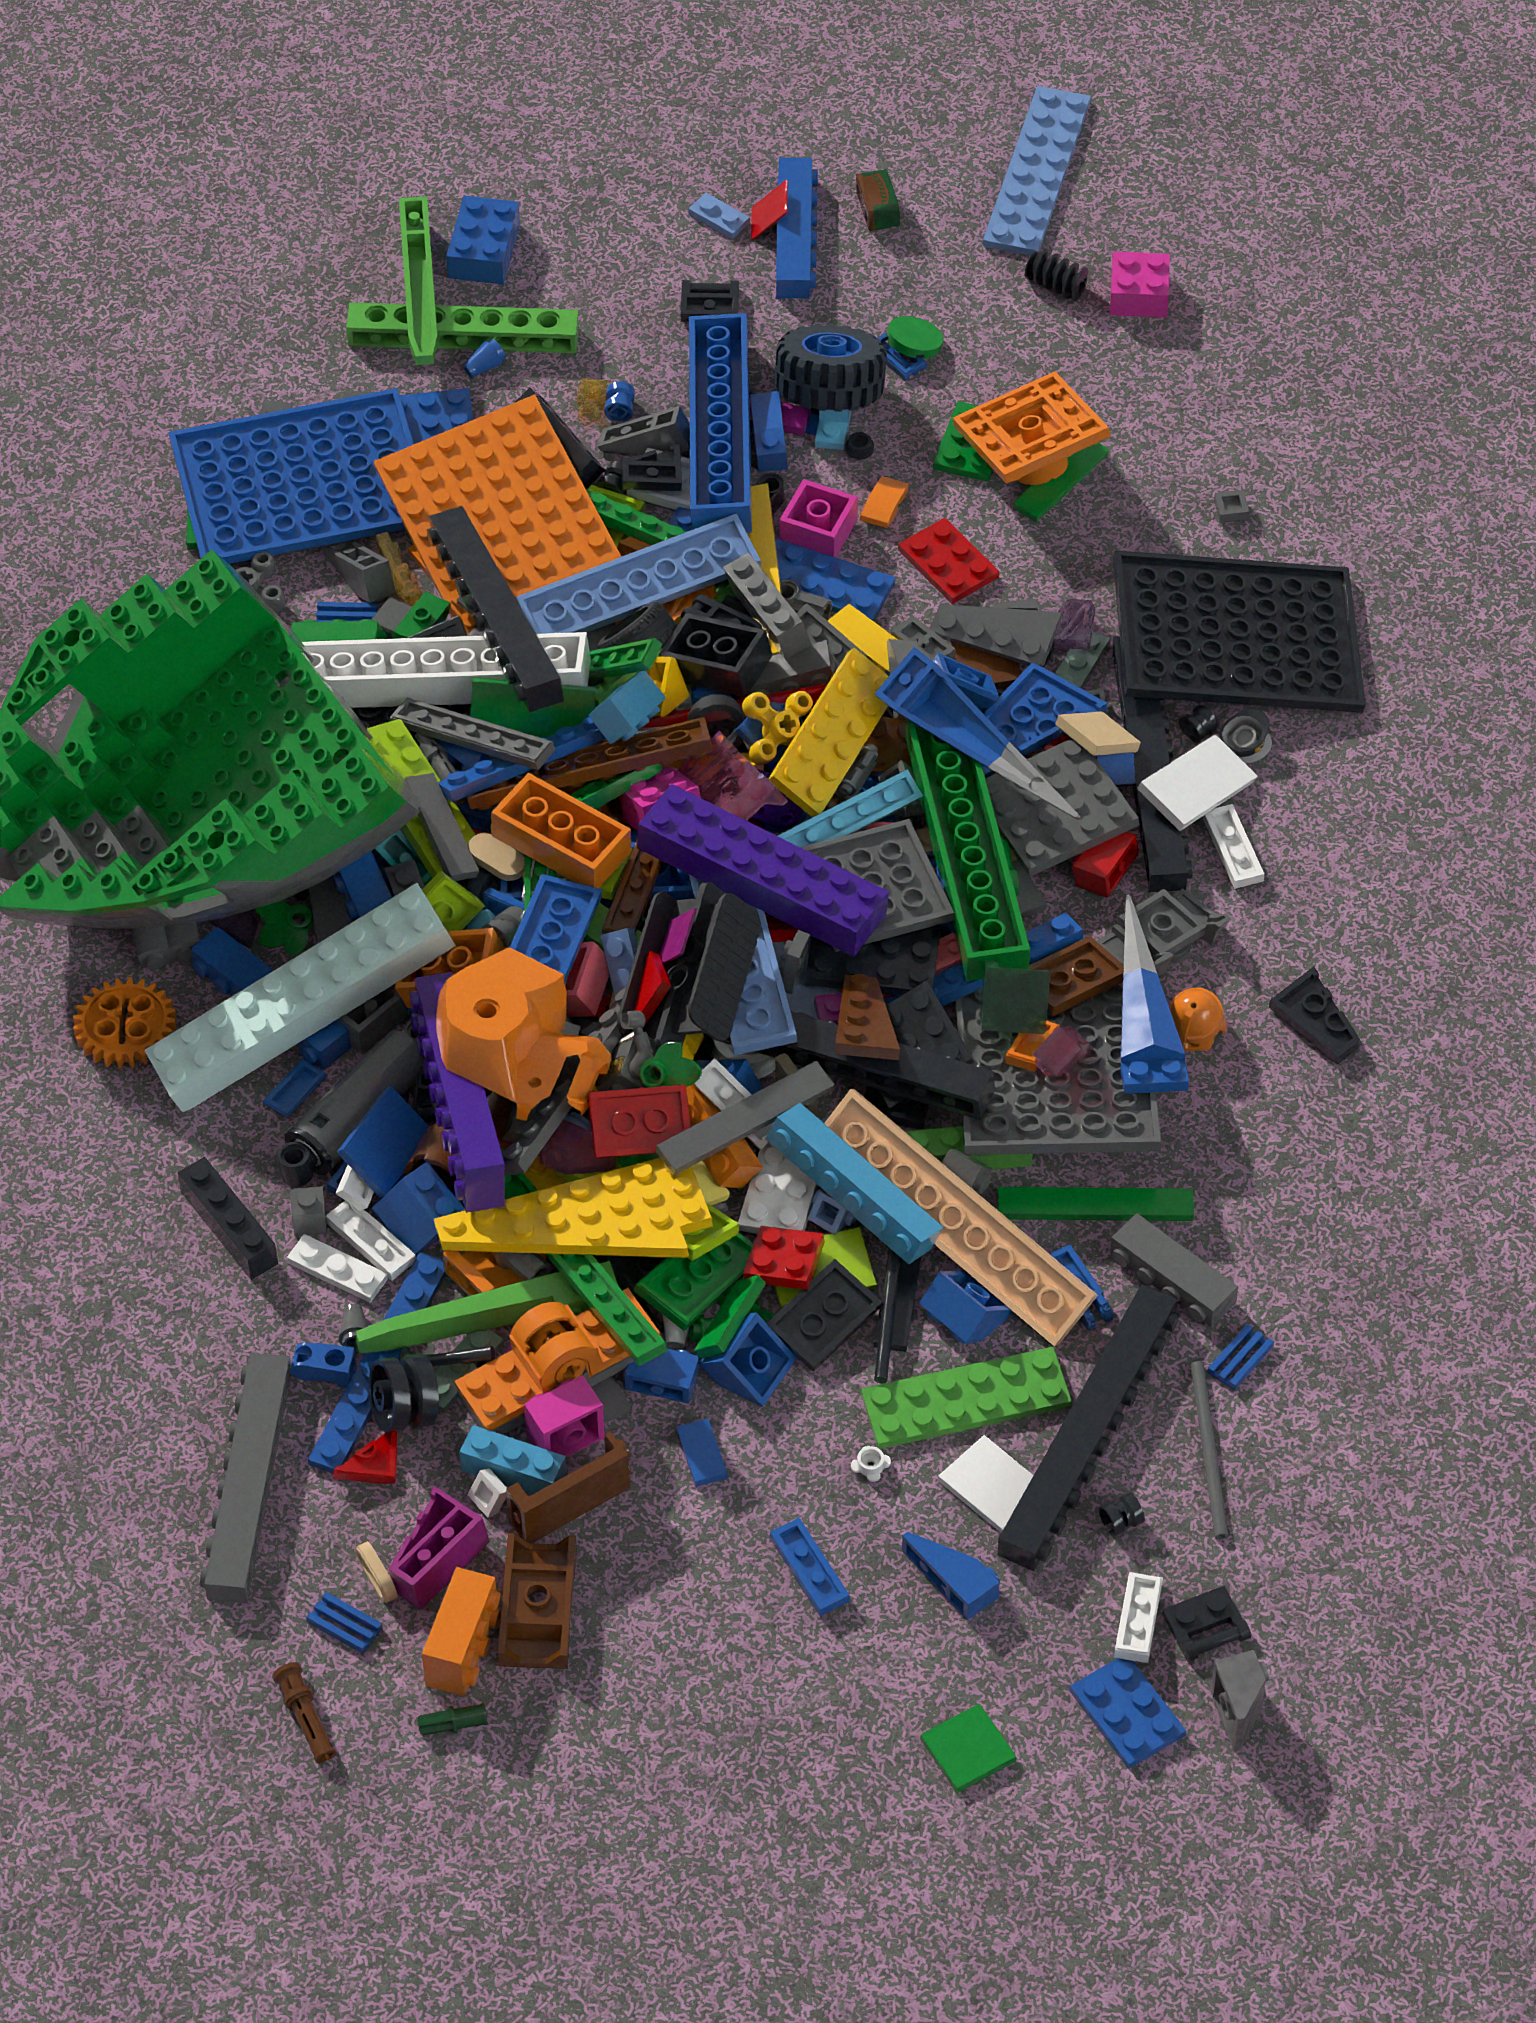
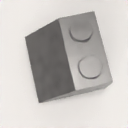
M1254 1650L1214 1661L1210 1693L1234 1752L1241 1750L1261 1713L1263 1699L1267 1696L1265 1682L1269 1681L1268 1670L1264 1661H1258Z

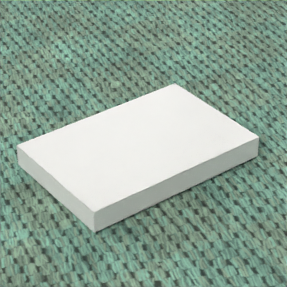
M983 1435L938 1475V1481L1001 1533L1034 1475Z

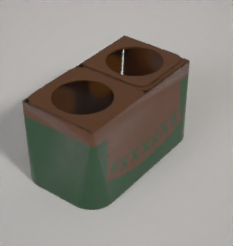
M887 169L856 174V194L864 218L863 204H865L868 230L874 231L900 226L899 204Z

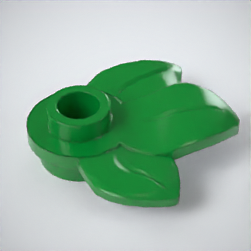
M279 901L256 909L259 916L267 922L259 935L258 942L260 945L267 948H277L284 945L285 950L290 956L301 952L308 943L307 932L311 930L314 924L312 911L307 906L302 904L290 906L283 901ZM301 917L304 922L296 924L293 922V918Z
M668 1042L658 1048L655 1057L643 1063L640 1077L642 1082L649 1088L686 1085L687 1087L700 1079L702 1070L695 1061L682 1058L681 1043ZM655 1068H658L660 1070V1078H657L655 1076Z

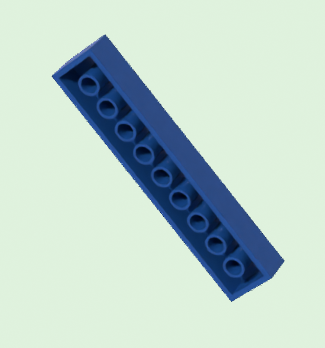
M747 313L689 316L690 512L692 530L737 513L746 533H752Z

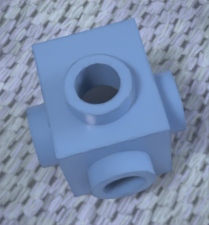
M819 1188L811 1202L813 1207L807 1218L833 1234H837V1232L847 1226L851 1227L857 1220L822 1188Z

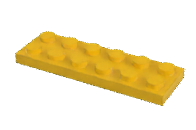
M855 647L846 654L768 778L771 784L812 818L823 812L888 707L875 695V692L889 676Z

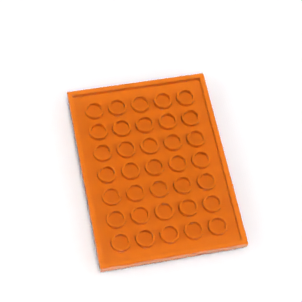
M535 394L373 461L374 467L440 597L451 602V608L449 609L451 618L460 616L467 634L477 627L475 619L458 605L457 598L459 594L455 586V579L450 580L446 571V562H440L436 546H431L427 529L430 528L428 517L430 515L463 506L515 599L519 595L622 557Z

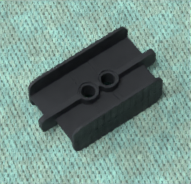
M711 882L700 885L696 899L676 900L666 892H659L651 900V906L648 910L640 943L637 947L629 980L626 984L620 1010L618 1011L617 1027L622 1036L633 1032V1029L622 1028L620 1015L628 1011H634L648 952L653 951L660 954L670 920L693 908H697L683 955L663 965L671 983V988L643 1028V1032L647 1031L648 1037L655 1040L657 1049L668 1042H678L683 1046L686 1034L706 1033L716 1041H724L730 1036L736 1012L738 1011L741 995L747 980V974L749 973V967L757 945V939L760 935L761 922L759 915L733 893L724 894L721 889Z

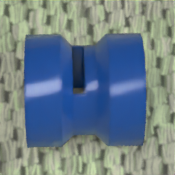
M622 381L609 384L606 391L605 416L609 420L628 421L633 416L634 387Z

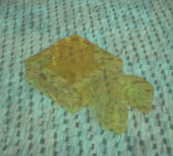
M580 379L576 398L577 405H580L578 408L579 421L583 420V415L586 413L593 414L594 422L599 421V407L605 408L609 380Z

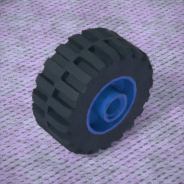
M814 324L810 327H798L796 330L788 331L778 341L776 346L774 384L783 398L789 399L795 405L800 404L804 408H816L819 411L834 410V412H842V410L847 409L849 411L857 410L858 407L865 408L871 403H875L884 392L887 351L883 343L871 333L867 334L861 329H852L850 326L843 325L841 327L835 326V324L820 326L819 324Z

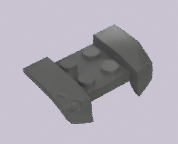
M1163 889L1135 906L1158 975L1167 972L1170 961L1174 956L1173 954L1197 939L1201 938L1213 944L1221 930L1225 929L1227 923L1231 920L1227 914H1218L1210 910L1184 889L1179 890L1173 895H1170ZM1125 913L1118 917V922L1113 926L1112 932L1096 941L1123 965Z

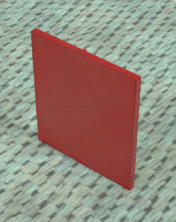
M788 180L783 181L752 207L751 240L757 239L788 213Z

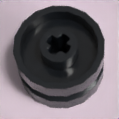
M422 1353L406 1355L400 1361L390 1357L377 1359L372 1363L369 1374L371 1409L377 1425L385 1433L401 1431L406 1428L407 1424L413 1429L429 1427L437 1419L439 1408L437 1379L431 1362Z

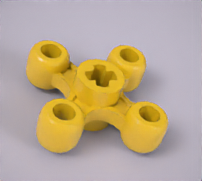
M798 691L791 694L785 702V710L781 712L772 709L768 697L761 692L752 693L744 699L742 703L744 714L749 718L758 719L763 724L762 734L764 738L756 741L749 750V756L753 763L757 765L768 764L775 758L778 745H790L800 729L798 718L810 712L813 706L812 698L808 693Z

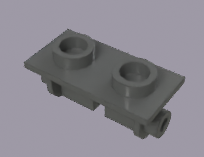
M867 744V746L861 748V751L834 793L841 801L845 800L844 797L846 795L856 796L877 764L875 760L878 757V748L875 745Z

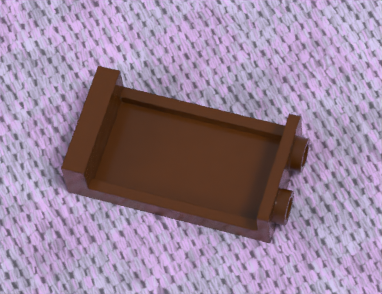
M611 1432L605 1434L604 1455L529 1497L518 1482L506 1488L509 1522L518 1535L528 1543H534L629 1489V1475L632 1472L628 1458L631 1457V1454L622 1439L617 1441Z

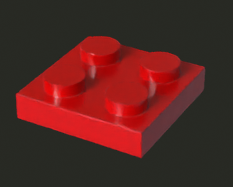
M760 1226L743 1272L744 1279L760 1275L766 1282L765 1285L808 1290L825 1243L824 1233Z

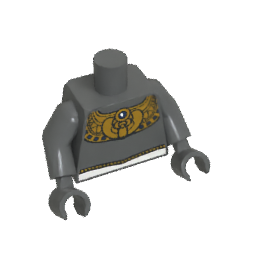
M628 1011L620 1015L622 1028L633 1029V1032L622 1037L610 1053L611 1062L607 1074H599L595 1086L597 1091L647 1087L640 1077L641 1067L646 1060L655 1057L658 1049L655 1046V1040L648 1037L647 1031L643 1032L645 1015L642 1012Z

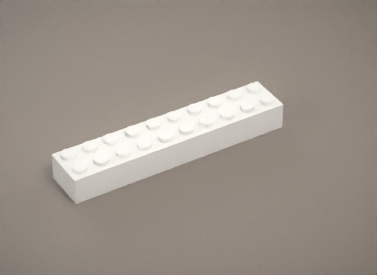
M587 633L536 634L558 672L561 684L587 686L591 663ZM484 636L302 642L315 659L312 664L321 677L345 699L351 708L400 706L407 697L431 705L471 704L473 678L506 680L503 670L504 666H498L494 656V648H488Z

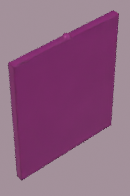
M693 908L670 920L659 954L663 965L683 955L697 908Z

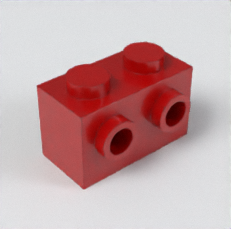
M1126 831L1082 852V854H1078L1072 864L1075 885L1108 898L1139 855L1136 835Z

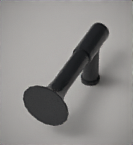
M404 1346L401 1351V1358L406 1355H413L414 1353L407 1346ZM493 1346L425 1356L428 1357L433 1367L474 1363L478 1369L495 1359V1349Z

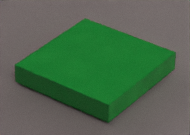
M980 1703L920 1735L921 1742L956 1793L1016 1762V1755Z

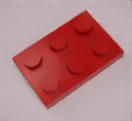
M946 518L941 519L898 544V551L951 604L956 603L999 578V570Z
M686 1085L600 1091L588 1094L594 1159L657 1154L656 1147L658 1144L690 1128Z

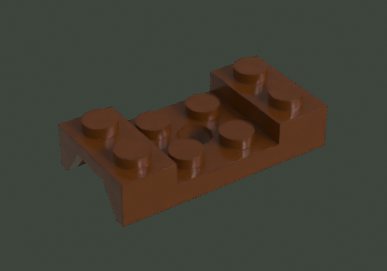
M508 1533L498 1644L499 1667L568 1669L573 1581L575 1579L577 1555L576 1535H569L557 1544L528 1543L515 1533ZM534 1592H542L547 1596L540 1603H534L528 1599L529 1595Z

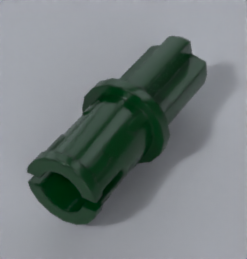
M484 1703L456 1709L453 1706H449V1710L423 1714L417 1718L418 1729L423 1736L452 1730L455 1734L457 1729L488 1725Z

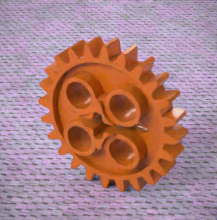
M129 977L126 984H122L119 978L115 979V986H110L106 981L103 982L104 990L102 991L93 987V997L84 995V1005L76 1006L78 1015L73 1016L75 1025L73 1029L78 1047H83L85 1056L92 1054L95 1063L104 1058L105 1067H109L113 1061L117 1062L118 1069L123 1067L124 1062H129L131 1068H134L136 1060H140L146 1065L147 1054L145 1049L177 1030V1017L172 999L166 998L165 990L157 992L155 983L146 988L145 979H141L135 985L133 984L132 977ZM129 1001L127 1008L129 1017L125 1021V1003ZM124 1022H125L126 1038H125V1043H124V1044H121V1041H122V1030H121V1027L124 1026Z

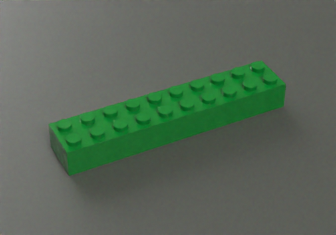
M906 720V745L916 784L923 795L920 800L942 887L954 911V921L951 922L966 981L1029 973L1030 946L982 765Z

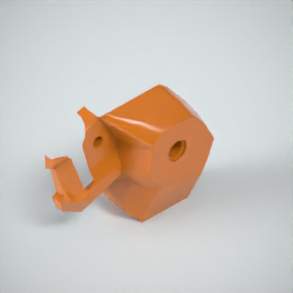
M510 947L454 974L446 980L440 990L437 1001L436 1030L441 1058L445 1068L516 1102V1119L527 1121L531 1109L542 1099L550 1096L566 1057L577 1054L580 1058V1063L567 1098L568 1103L581 1111L582 1116L589 1107L587 1102L588 1094L592 1091L598 1075L607 1074L611 1054L599 1038L562 1033L565 1029L567 1009L564 974Z

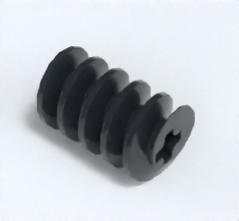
M1046 248L1041 254L1038 251L1034 252L1026 264L1025 278L1034 280L1038 285L1043 284L1046 289L1051 290L1053 288L1055 293H1062L1067 299L1072 298L1073 301H1077L1086 287L1089 269L1083 267L1078 273V263L1074 262L1068 268L1069 259L1064 258L1059 263L1060 255L1057 253L1053 254L1049 259L1050 250Z

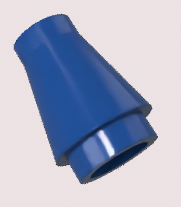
M496 340L484 341L475 353L462 364V367L473 379L481 373L502 365V360L506 358V354Z

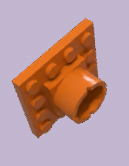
M1056 371L952 418L954 427L1006 484L1016 480L1028 485L1050 482V479H1056L1065 472L1068 466L1067 457L1111 437L1109 427Z

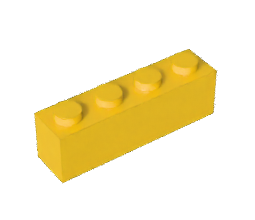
M850 604L828 620L830 624L863 651L884 673L886 670L889 671L887 641L888 639L898 640Z

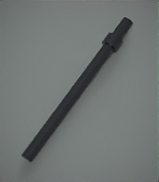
M887 1245L888 1255L874 1381L880 1384L886 1383L888 1379L900 1267V1256Z

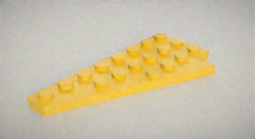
M661 1158L505 1199V1207L467 1213L464 1210L434 1219L442 1250L680 1258L689 1257L688 1247L683 1234L713 1227L712 1217L692 1166L673 1175Z

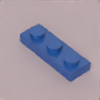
M800 1517L770 1531V1540L819 1616L850 1602L849 1593Z

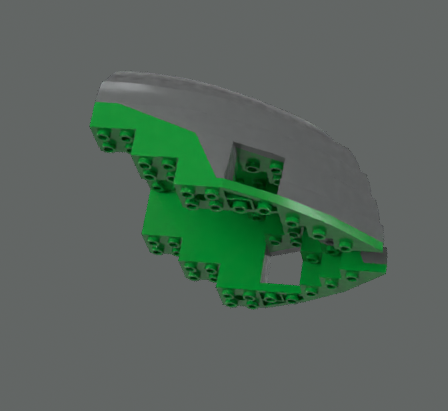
M211 549L167 589L163 588L150 575L146 574L101 614L81 598L35 638L0 710V878L16 881L0 895V912L14 919H26L41 924L119 929H145L234 916L282 901L331 877L396 833L420 812L418 809L420 802L405 779L384 761L370 742L373 738L345 699L321 677L312 664L315 659L299 638L254 588L231 565ZM70 684L77 692L55 733L51 745L26 721Z

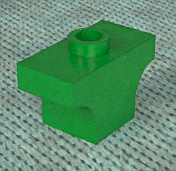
M425 591L393 631L394 639L407 638L445 622L450 613L451 602Z

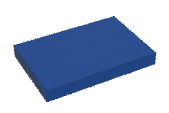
M389 1086L382 1091L337 1153L377 1196L382 1198L392 1189L403 1174L409 1158L421 1137L429 1128V1125L392 1086Z

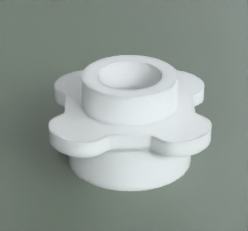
M865 1446L858 1453L857 1460L851 1462V1470L854 1473L865 1475L870 1482H876L880 1479V1473L884 1468L890 1466L891 1460L879 1448ZM873 1462L874 1465L869 1466L868 1463Z

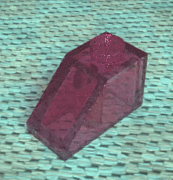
M1058 1026L1032 1055L1038 1060L1035 1063L1036 1066L1045 1075L1050 1077L1053 1074L1055 1077H1062L1094 1048L1072 1026Z
M563 1119L540 1151V1164L565 1175L612 1171L615 1168L616 1157L594 1159L592 1131Z

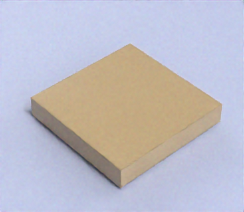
M1103 711L1058 715L1055 723L1058 728L1093 756L1137 752L1141 743Z

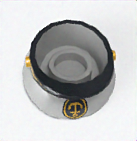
M1246 709L1236 713L1224 721L1218 738L1245 764L1262 759L1268 754L1272 746V739L1268 734L1269 719L1264 712L1258 709Z

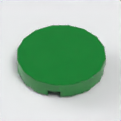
M900 316L892 319L886 331L891 347L899 353L912 358H916L917 355H924L923 358L925 359L934 357L940 352L943 345V335L940 330L932 323L917 317Z

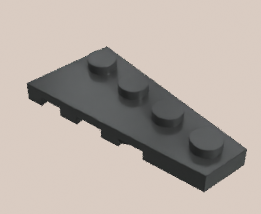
M939 604L930 629L944 640L1027 666L1034 662L1043 667L1063 619L1062 612Z

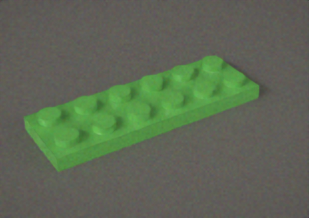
M1054 1347L861 1388V1396L877 1448L879 1449L1068 1408L1072 1404Z

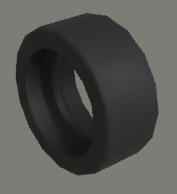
M712 694L701 698L692 706L688 714V721L702 718L714 711L727 712L733 716L735 721V728L727 737L710 739L713 750L708 751L706 754L732 753L743 742L735 732L745 720L742 707L733 698L725 695Z

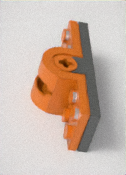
M628 1288L623 1290L625 1295L660 1335L659 1330ZM547 1302L530 1309L515 1323L509 1335L511 1351L455 1380L454 1383L459 1398L478 1426L503 1435L525 1423L524 1404L529 1402L532 1397L550 1392L558 1388L562 1382L569 1379L574 1380L582 1375L592 1387L627 1368V1365L634 1361L591 1309L575 1316L568 1305L559 1302Z

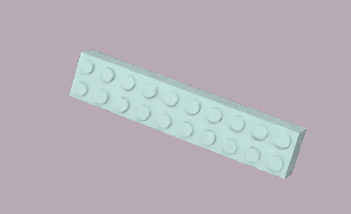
M416 883L145 1049V1052L169 1096L179 1109L185 1112L446 953L456 945L422 889Z

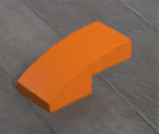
M882 476L869 495L859 520L888 528L897 515L899 504L908 493L909 484Z

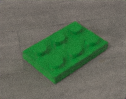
M957 401L933 461L934 470L985 482L990 481L993 469L954 427L952 419L978 405Z

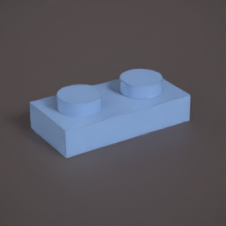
M708 193L702 195L688 208V215L732 240L750 224V217Z
M633 927L600 935L615 996L622 989L626 988L637 953L638 944Z

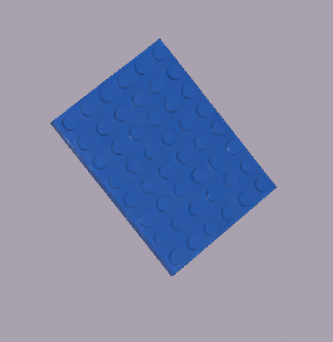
M397 388L169 432V439L200 559L213 549L228 564L252 560L253 556L257 553L269 552L271 555H277L406 529L373 463L375 460L414 445Z

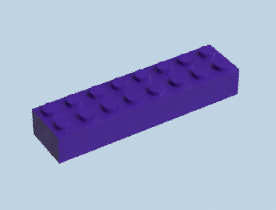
M673 784L668 787L638 823L637 849L705 883L711 882L723 892L733 893L747 904L853 957L886 917L889 891Z
M453 972L415 978V991L410 992L411 1007L415 1013H410L413 1032L419 1033V1036L416 1037L419 1056L424 1055L426 1059L423 1060L425 1079H431L432 1084H429L430 1099L432 1103H437L438 1108H435L437 1126L443 1127L445 1131L441 1132L443 1149L451 1154V1156H448V1167L450 1175H456L457 1181H454L457 1201L463 1200L465 1212L467 1213L505 1207L504 1160L484 1087L447 1070L441 1058L436 1030L437 1001L440 990L446 980L453 976Z

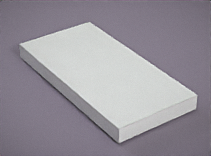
M1213 735L1143 780L1137 789L1181 831L1251 785L1258 776L1220 738Z

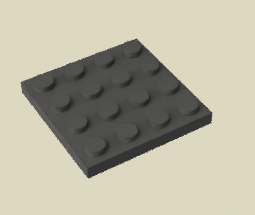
M1072 738L1026 760L1080 815L1081 820H1076L998 773L985 779L999 833L1004 840L1008 841L1009 848L1029 877L1139 826L1138 816L1095 756L1090 754Z
M910 819L800 847L889 891L886 917L865 944L954 921V911ZM833 947V949H834L835 952L841 951V950H839V949Z

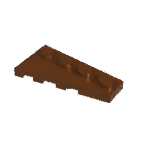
M864 974L845 975L834 1054L899 1060L900 1048L876 977H868Z

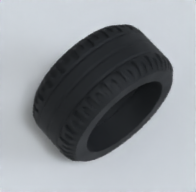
M651 602L632 613L610 630L599 641L597 650L656 638L662 643L661 650L676 629L677 624L662 604Z

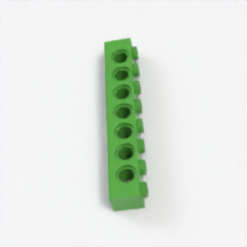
M349 302L346 325L348 346L409 348L406 304ZM435 305L437 349L477 350L484 341L489 342L494 339L504 351L577 353L579 335L578 310Z

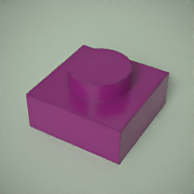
M842 993L815 996L814 1006L817 1019L826 1022L833 1021L838 1024Z

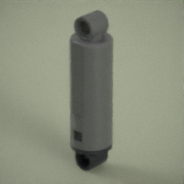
M411 1020L405 1025L404 1032L399 1030L388 1032L285 1134L284 1140L286 1144L280 1148L277 1157L282 1179L287 1185L294 1187L303 1186L310 1182L313 1173L326 1175L342 1159L337 1153L339 1148L385 1088L392 1086L403 1098L415 1086L416 1074L423 1066V1060L426 1059L424 1055L419 1056L416 1037L419 1036V1033L413 1032Z

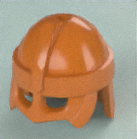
M1189 988L1177 994L1171 1001L1169 1009L1184 1051L1209 1050L1214 1042V1037L1219 1032L1222 1034L1226 1032L1227 1021L1222 1004L1218 997L1209 990Z

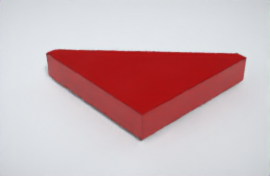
M649 951L647 954L634 1011H640L645 1015V1025L671 988V983L660 955L653 951Z
M397 1431L386 1432L361 1448L351 1459L335 1468L333 1479L395 1484L397 1473Z

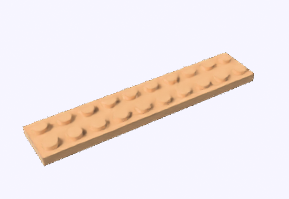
M855 1089L849 1090L824 1124L944 1227L935 1242V1245L1053 1346H1058L1098 1296Z

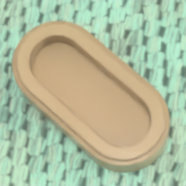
M487 833L477 834L470 840L469 850L475 863L505 881H514L523 875L524 856L519 851Z
M367 1541L356 1546L355 1551L359 1563L382 1602L388 1603L397 1599L398 1595L393 1581L372 1545Z

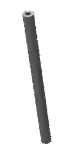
M1196 1361L1191 1364V1372L1215 1539H1227L1228 1530L1204 1363Z

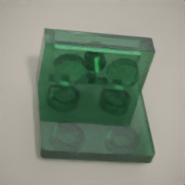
M985 960L980 1013L981 1030L1044 1034L1046 1032L1050 972L1048 970L999 967L998 960Z

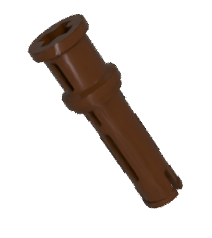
M291 1662L285 1664L272 1674L275 1684L280 1685L285 1696L283 1699L284 1705L289 1710H293L315 1761L322 1763L334 1758L336 1751L312 1703L314 1693L311 1687L306 1686L301 1675L303 1669L300 1663Z

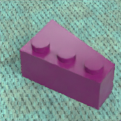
M435 1486L430 1493L431 1499L425 1510L420 1511L416 1518L417 1524L412 1534L406 1536L388 1569L397 1594L420 1610L452 1579L456 1567L464 1568L490 1542L483 1518Z

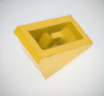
M656 657L651 669L646 670V672L666 697L658 705L660 711L653 717H665L690 695L676 659L673 657Z

